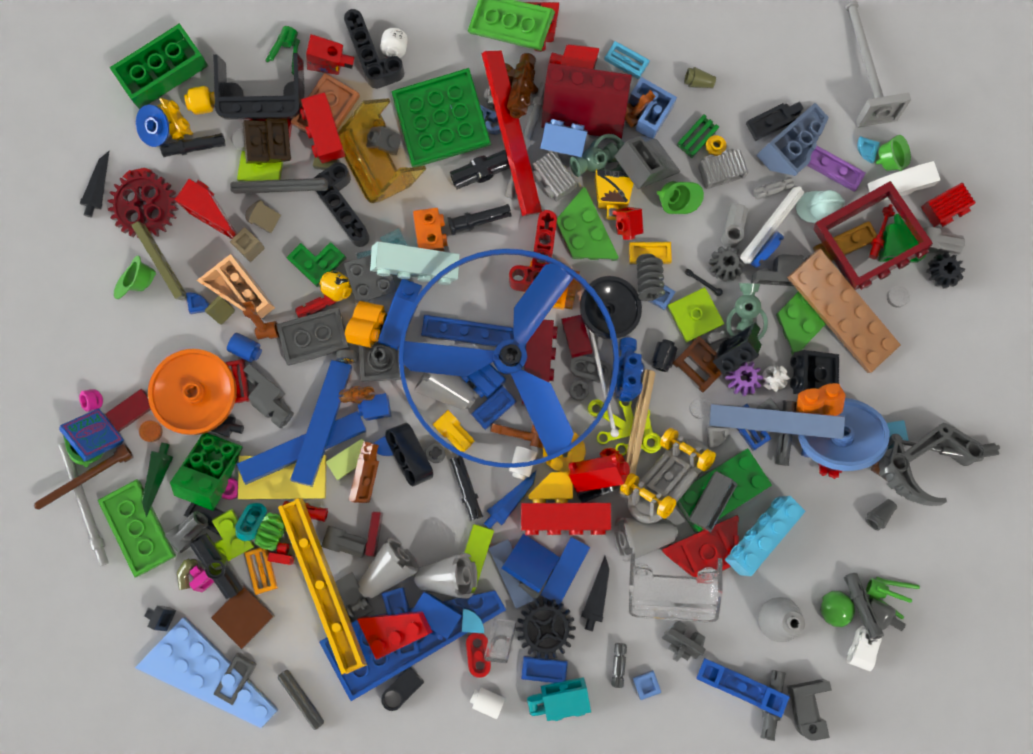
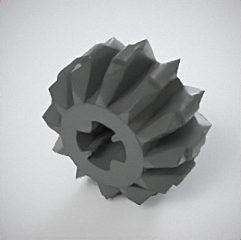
M721 246L718 248V252L714 251L711 254L712 259L709 260V264L713 267L710 268V272H717L715 279L722 276L723 282H726L728 277L733 281L736 279V275L740 276L743 273L741 269L745 267V263L741 262V255H737L739 249L731 251V246H727L726 250ZM726 261L730 263L728 266L724 265Z

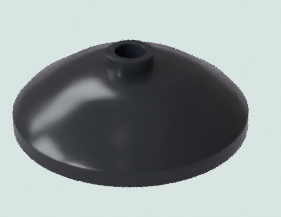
M603 276L592 281L589 285L598 294L605 307L609 309V315L614 325L617 339L631 333L638 325L642 314V304L636 289L626 280L616 276ZM585 289L580 299V314L583 322L597 336L611 339L607 323L600 308Z

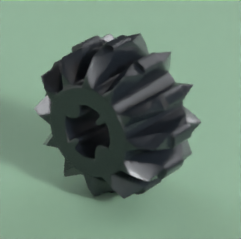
M949 252L934 256V260L928 263L930 268L926 271V273L932 275L929 277V281L935 280V286L941 285L943 289L949 286H956L958 281H961L964 277L961 273L965 272V268L960 267L963 261H957V255L950 257Z

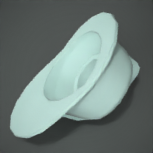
M832 190L806 192L796 203V211L804 221L816 223L843 208L845 200L842 199L839 193Z

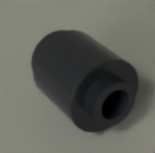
M663 339L662 342H657L651 360L653 363L652 368L662 372H668L669 368H672L678 349L674 346V342Z

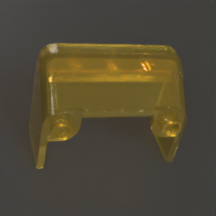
M389 98L362 101L338 132L346 155L345 159L364 196L370 203L381 202L409 188L426 170L425 166L401 167L397 170L388 153L377 148L370 149L366 147L367 135L370 129L379 126L386 127L381 113L390 103Z

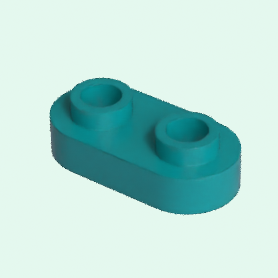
M251 503L246 506L235 526V533L238 539L242 541L255 539L260 524L267 514V508L263 504Z

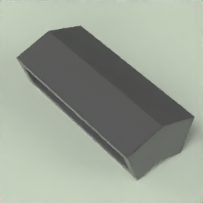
M717 471L714 472L688 521L711 533L733 494L737 483Z

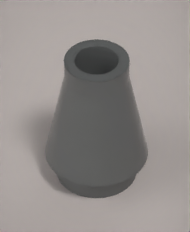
M887 499L884 503L867 513L865 519L867 524L877 531L884 529L897 509V505L892 500Z

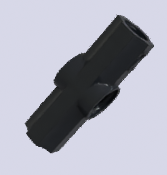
M506 150L488 157L484 155L476 157L468 165L450 171V176L456 190L475 182H486L493 178L495 174L509 169L510 165Z
M207 533L197 537L189 544L205 567L206 575L213 579L226 599L234 597L243 590L242 584L228 565L227 557L220 553ZM219 563L222 569L216 570L211 564Z

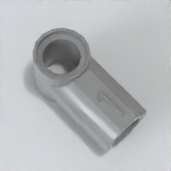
M730 205L725 230L721 237V242L725 247L731 246V248H735L744 237V227L748 208L745 205ZM729 233L734 234L737 239L730 238Z
M936 227L923 228L933 242L929 253L938 251L958 255L962 253L965 246L964 236L941 232V229Z

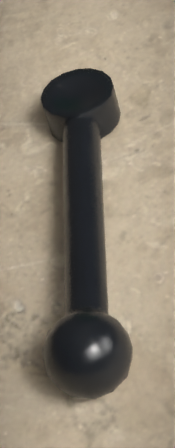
M690 269L685 270L684 273L687 276L694 278L714 291L716 296L723 294L721 288H715L694 274Z

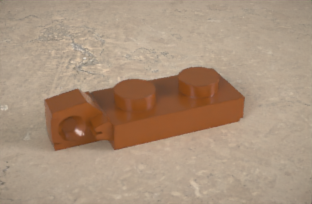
M363 442L350 491L349 501L370 502L379 461H377L379 445L375 443Z

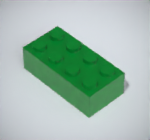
M179 23L109 68L130 99L140 110L143 106L150 104L208 67V64Z
M747 448L696 479L676 504L688 521L709 480L716 471L737 483L719 519L771 487L772 484ZM688 521L694 532H700L701 530H703L702 528Z

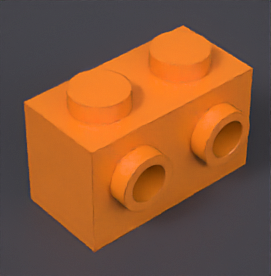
M438 207L413 211L418 248L445 252L444 247L448 246L447 236L442 234L441 227L445 226L444 215L439 214Z

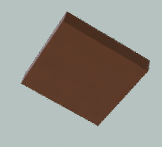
M242 585L243 590L230 598L211 617L241 649L275 616L245 585Z

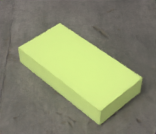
M360 439L326 461V464L337 480H340L356 469L361 453L360 450L363 442H365L363 439Z

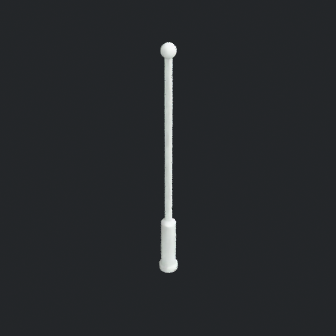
M584 290L577 292L579 300L581 299ZM589 330L604 399H606L608 392L594 333ZM609 403L607 412L612 429L610 434L612 437H617L619 431L615 427Z

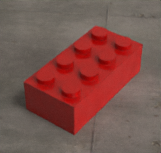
M521 503V531H525V535H539V531H547V535H561V531H569V535H584L583 531H591V535H606V531L611 530V503Z

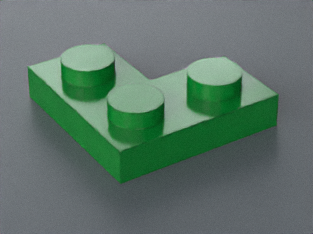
M330 242L316 257L300 243L286 258L318 287L322 276L326 272L334 271L346 259V256Z

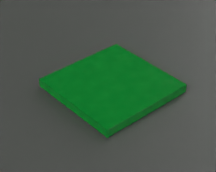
M469 68L391 91L413 168L491 145Z

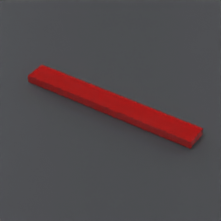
M502 50L484 51L481 54L522 216L539 214L542 212L520 121L519 118H513L510 115V110L507 108L511 85Z

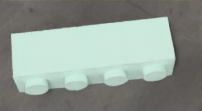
M378 241L372 245L370 271L377 272L379 276L394 274L398 275L400 279L415 277L418 278V281L429 282L439 272L459 261V254ZM459 267L443 276L438 281V284L450 285L451 282L457 280Z

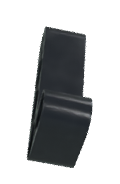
M356 9L348 10L344 15V21L368 84L372 88L378 89L402 80L405 74L402 60L398 56H389L379 60L362 14ZM353 22H356L358 27L355 28ZM361 38L365 39L363 42H358ZM372 56L371 59L365 60V57ZM393 67H398V70L391 71L390 69ZM373 74H380L377 78L371 77Z
M336 162L314 177L328 180L327 190L315 192L355 246L363 247L369 242L367 229L339 192L350 183L351 175L344 163ZM339 172H345L344 176L341 178H337L336 174ZM333 200H340L338 205H330ZM347 215L352 216V218H351L350 221H348V222H343V221H342V219H343L345 216H347ZM355 227L360 234H362L360 238L356 236L353 230Z

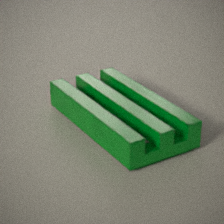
M703 114L677 143V146L693 158L706 144L707 140L716 133L719 126L717 124L714 125L711 119L708 120L707 116ZM702 123H704L705 125L702 127V129L693 137V139L686 146H684L683 144L689 139V137L698 129V127ZM708 128H710L711 131L694 148L693 151H690L689 149L691 148V146L701 137V135Z

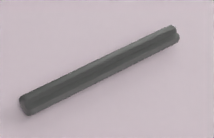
M325 178L233 181L230 184V190L235 194L325 191L328 189V180Z

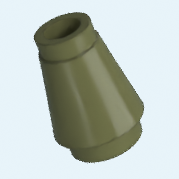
M696 67L687 69L684 84H687L688 87L713 89L716 83V76H712Z

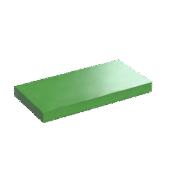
M478 0L468 32L473 35L541 51L555 11L551 8L516 0Z
M138 479L97 500L134 578L176 557L152 506L147 517L145 515L142 505L144 489Z

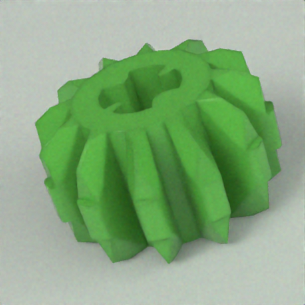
M269 512L263 518L255 536V544L260 546V548L271 551L277 548L278 542L282 540L286 529L281 515Z

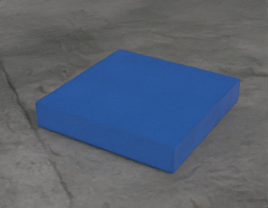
M523 533L501 569L539 593L560 557Z

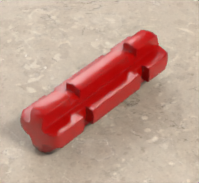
M324 295L323 298L318 297L305 303L306 306L304 307L303 305L297 307L295 312L298 318L308 316L307 314L309 313L312 315L326 308V305L331 306L336 301Z

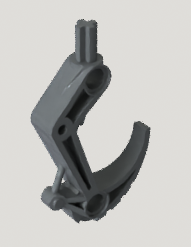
M947 423L940 424L916 443L902 440L899 434H892L889 438L888 449L879 461V474L887 480L886 484L891 489H895L896 493L901 497L904 496L905 499L921 505L940 506L945 504L947 499L934 497L923 491L913 477L910 462L931 450L939 452L940 455L951 457L960 465L969 466L974 462L982 461L984 457L999 455L998 450L1000 446L995 443L982 445ZM902 444L908 445V446H911V447H910L908 450L905 451Z

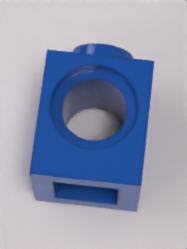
M386 393L360 397L361 403L358 404L359 415L363 416L366 421L392 417L389 396Z

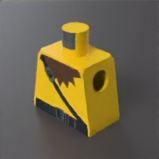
M596 170L594 182L597 206L599 209H607L606 218L608 220H616V215H613L612 210L628 207L634 183L624 171Z

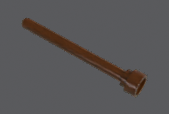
M125 443L120 445L113 452L114 455L36 501L34 508L40 510L117 462L122 463L123 461L131 460L134 458L132 452Z

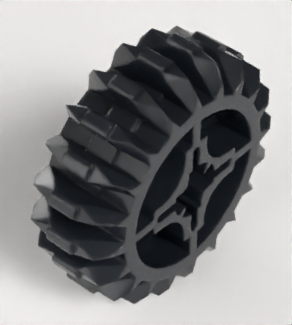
M543 598V605H540L538 599H536L535 605L537 607L535 608L531 604H527L530 612L527 613L525 610H522L521 614L525 616V619H517V622L523 624V627H516V631L523 632L522 635L517 637L518 640H526L521 645L524 649L529 645L528 654L531 655L536 650V658L538 659L541 656V652H543L545 660L549 659V652H552L553 657L557 658L556 650L558 649L564 654L565 650L562 646L565 644L567 647H571V644L566 641L567 638L575 639V636L570 634L569 631L576 630L575 626H569V623L574 621V617L566 618L570 610L567 609L562 612L563 603H560L556 608L555 599H552L551 605H547V598ZM542 610L553 611L546 620H540L533 616ZM558 616L562 618L564 623L563 636L554 630V624ZM529 621L538 628L534 641L530 639L527 632ZM538 623L541 625L550 623L552 626L549 628L552 629V633L545 632L541 636L540 631H542V628H540ZM547 637L558 641L549 647L539 646Z

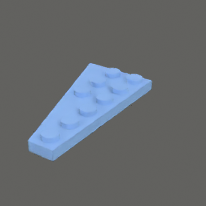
M186 617L182 618L135 667L259 728H262L278 711L249 680L246 681L242 690L238 693L233 705L214 695L219 683L222 682L223 687L220 693L231 699L243 676L234 668L230 674L225 675L231 662Z

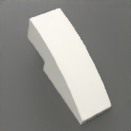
M932 161L867 183L866 186L868 192H871L891 181L899 194L904 196L912 194L916 190L936 185L940 181L936 165Z

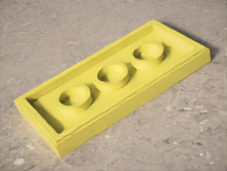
M323 455L313 487L290 480L296 463L245 485L239 471L238 499H326L327 456ZM239 456V463L253 456Z

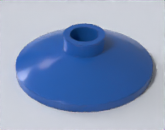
M156 105L143 106L136 116L137 133L146 145L158 147L166 142L169 135L167 116Z

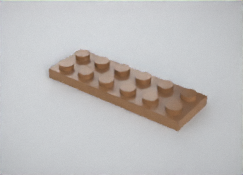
M821 249L816 250L787 277L867 373H872L901 346Z

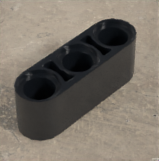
M403 423L386 430L385 437L408 484L413 487L432 479L433 469L412 427L408 423Z

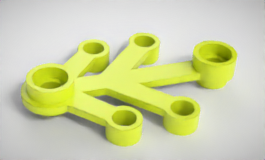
M599 399L592 400L588 405V413L596 417L598 413L593 412L592 407L597 405L601 410L604 403ZM619 400V406L623 409L625 417L624 421L613 414L615 426L621 429L618 430L619 435L612 437L610 432L602 431L596 437L599 444L605 445L609 441L630 436L634 418L631 408L632 401L629 402L628 406H624ZM648 409L641 449L647 453H655L661 448V437L652 430L649 418L650 410ZM606 410L602 418L610 422L608 412ZM601 434L606 435L607 441L601 442L599 436ZM648 439L654 441L653 447L647 445ZM619 443L615 446V449L618 451V446H624L625 452L620 453L624 456L627 453L628 444Z

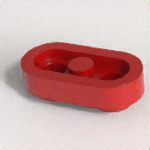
M471 633L466 640L468 667L474 677L482 678L488 675L491 669L488 638L484 633ZM475 639H480L482 644L481 646L476 647L474 646L473 641ZM479 661L483 662L484 668L477 669L476 663Z

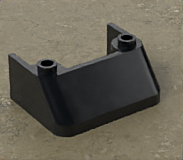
M293 53L294 81L285 85L283 90L284 96H244L241 86L233 82L227 83L226 62L217 54H213L216 113L226 120L285 119L296 117L300 113L301 99L304 98L305 94L304 61L298 53Z

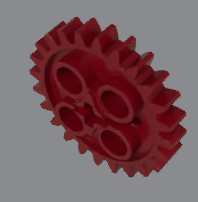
M135 171V177L128 173V180L120 178L122 184L120 186L114 184L117 191H110L114 199L108 200L109 203L113 204V207L108 208V211L115 213L110 218L118 220L115 226L118 228L122 227L121 232L125 234L129 232V236L133 238L137 234L131 225L137 221L145 224L151 235L153 233L159 237L158 230L167 232L165 225L172 226V223L169 221L170 218H177L172 212L179 210L173 206L177 202L172 197L176 192L169 190L172 185L168 182L165 183V179L163 177L158 178V175L152 173L150 176L147 171H144L143 175ZM155 189V195L149 198V191ZM134 192V199L128 201V195ZM158 209L159 215L156 218H152V212ZM137 212L138 218L132 222L131 216Z

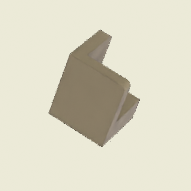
M245 227L230 241L250 263L265 249L262 243Z

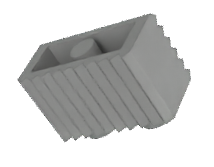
M728 149L718 156L708 155L702 159L698 166L705 189L743 179L748 174V169L740 149L737 151Z
M554 151L533 163V177L538 183L542 182L545 186L544 191L550 199L554 198L557 202L577 188L576 180Z

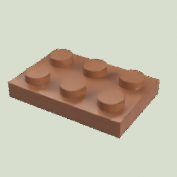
M324 73L308 97L325 92L338 129L360 95L355 90ZM300 112L292 119L291 124L307 134L305 127L309 126L307 120H303Z

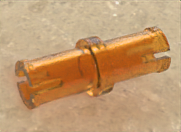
M353 386L350 389H342L339 395H344V397H339V399L343 403H361L364 400H372L375 394L369 395V393L375 391L370 386Z

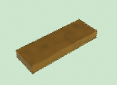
M868 221L833 238L843 254L847 255L871 244L872 239L876 238L877 234L871 222ZM822 243L813 247L814 252L821 249L830 261H833Z

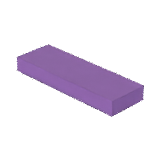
M816 146L812 152L811 160L807 165L854 192L866 174L861 169L819 146Z

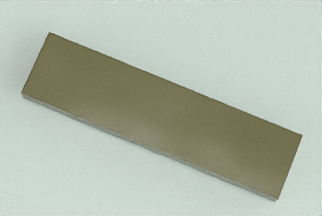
M138 221L131 226L174 298L178 300L186 298L185 290L146 225Z

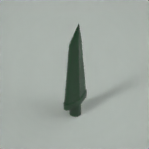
M161 442L159 451H151L142 499L146 517L173 459V456L167 455L170 446L167 443Z

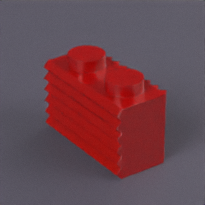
M960 183L927 201L921 208L933 227L938 225L944 227L954 221V216L962 217L971 212L970 207L976 202L971 197L969 190L964 186V183Z

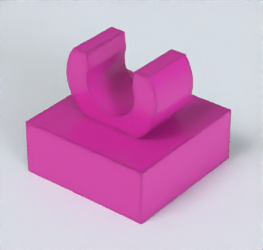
M196 565L189 571L195 578L189 583L194 591L203 593L214 583L213 579L206 575L202 567L199 568Z

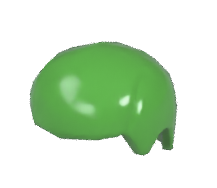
M831 591L824 595L820 611L825 622L833 627H844L851 623L855 615V606L850 597L841 591Z

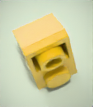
M551 472L529 494V500H533V503H546V500H555V503H568V500L573 499V483L569 477L570 472Z

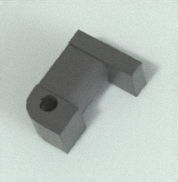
M819 679L788 685L787 689L797 731L811 741L830 738L826 720L822 719L819 715L815 697L817 693L832 691L830 681Z

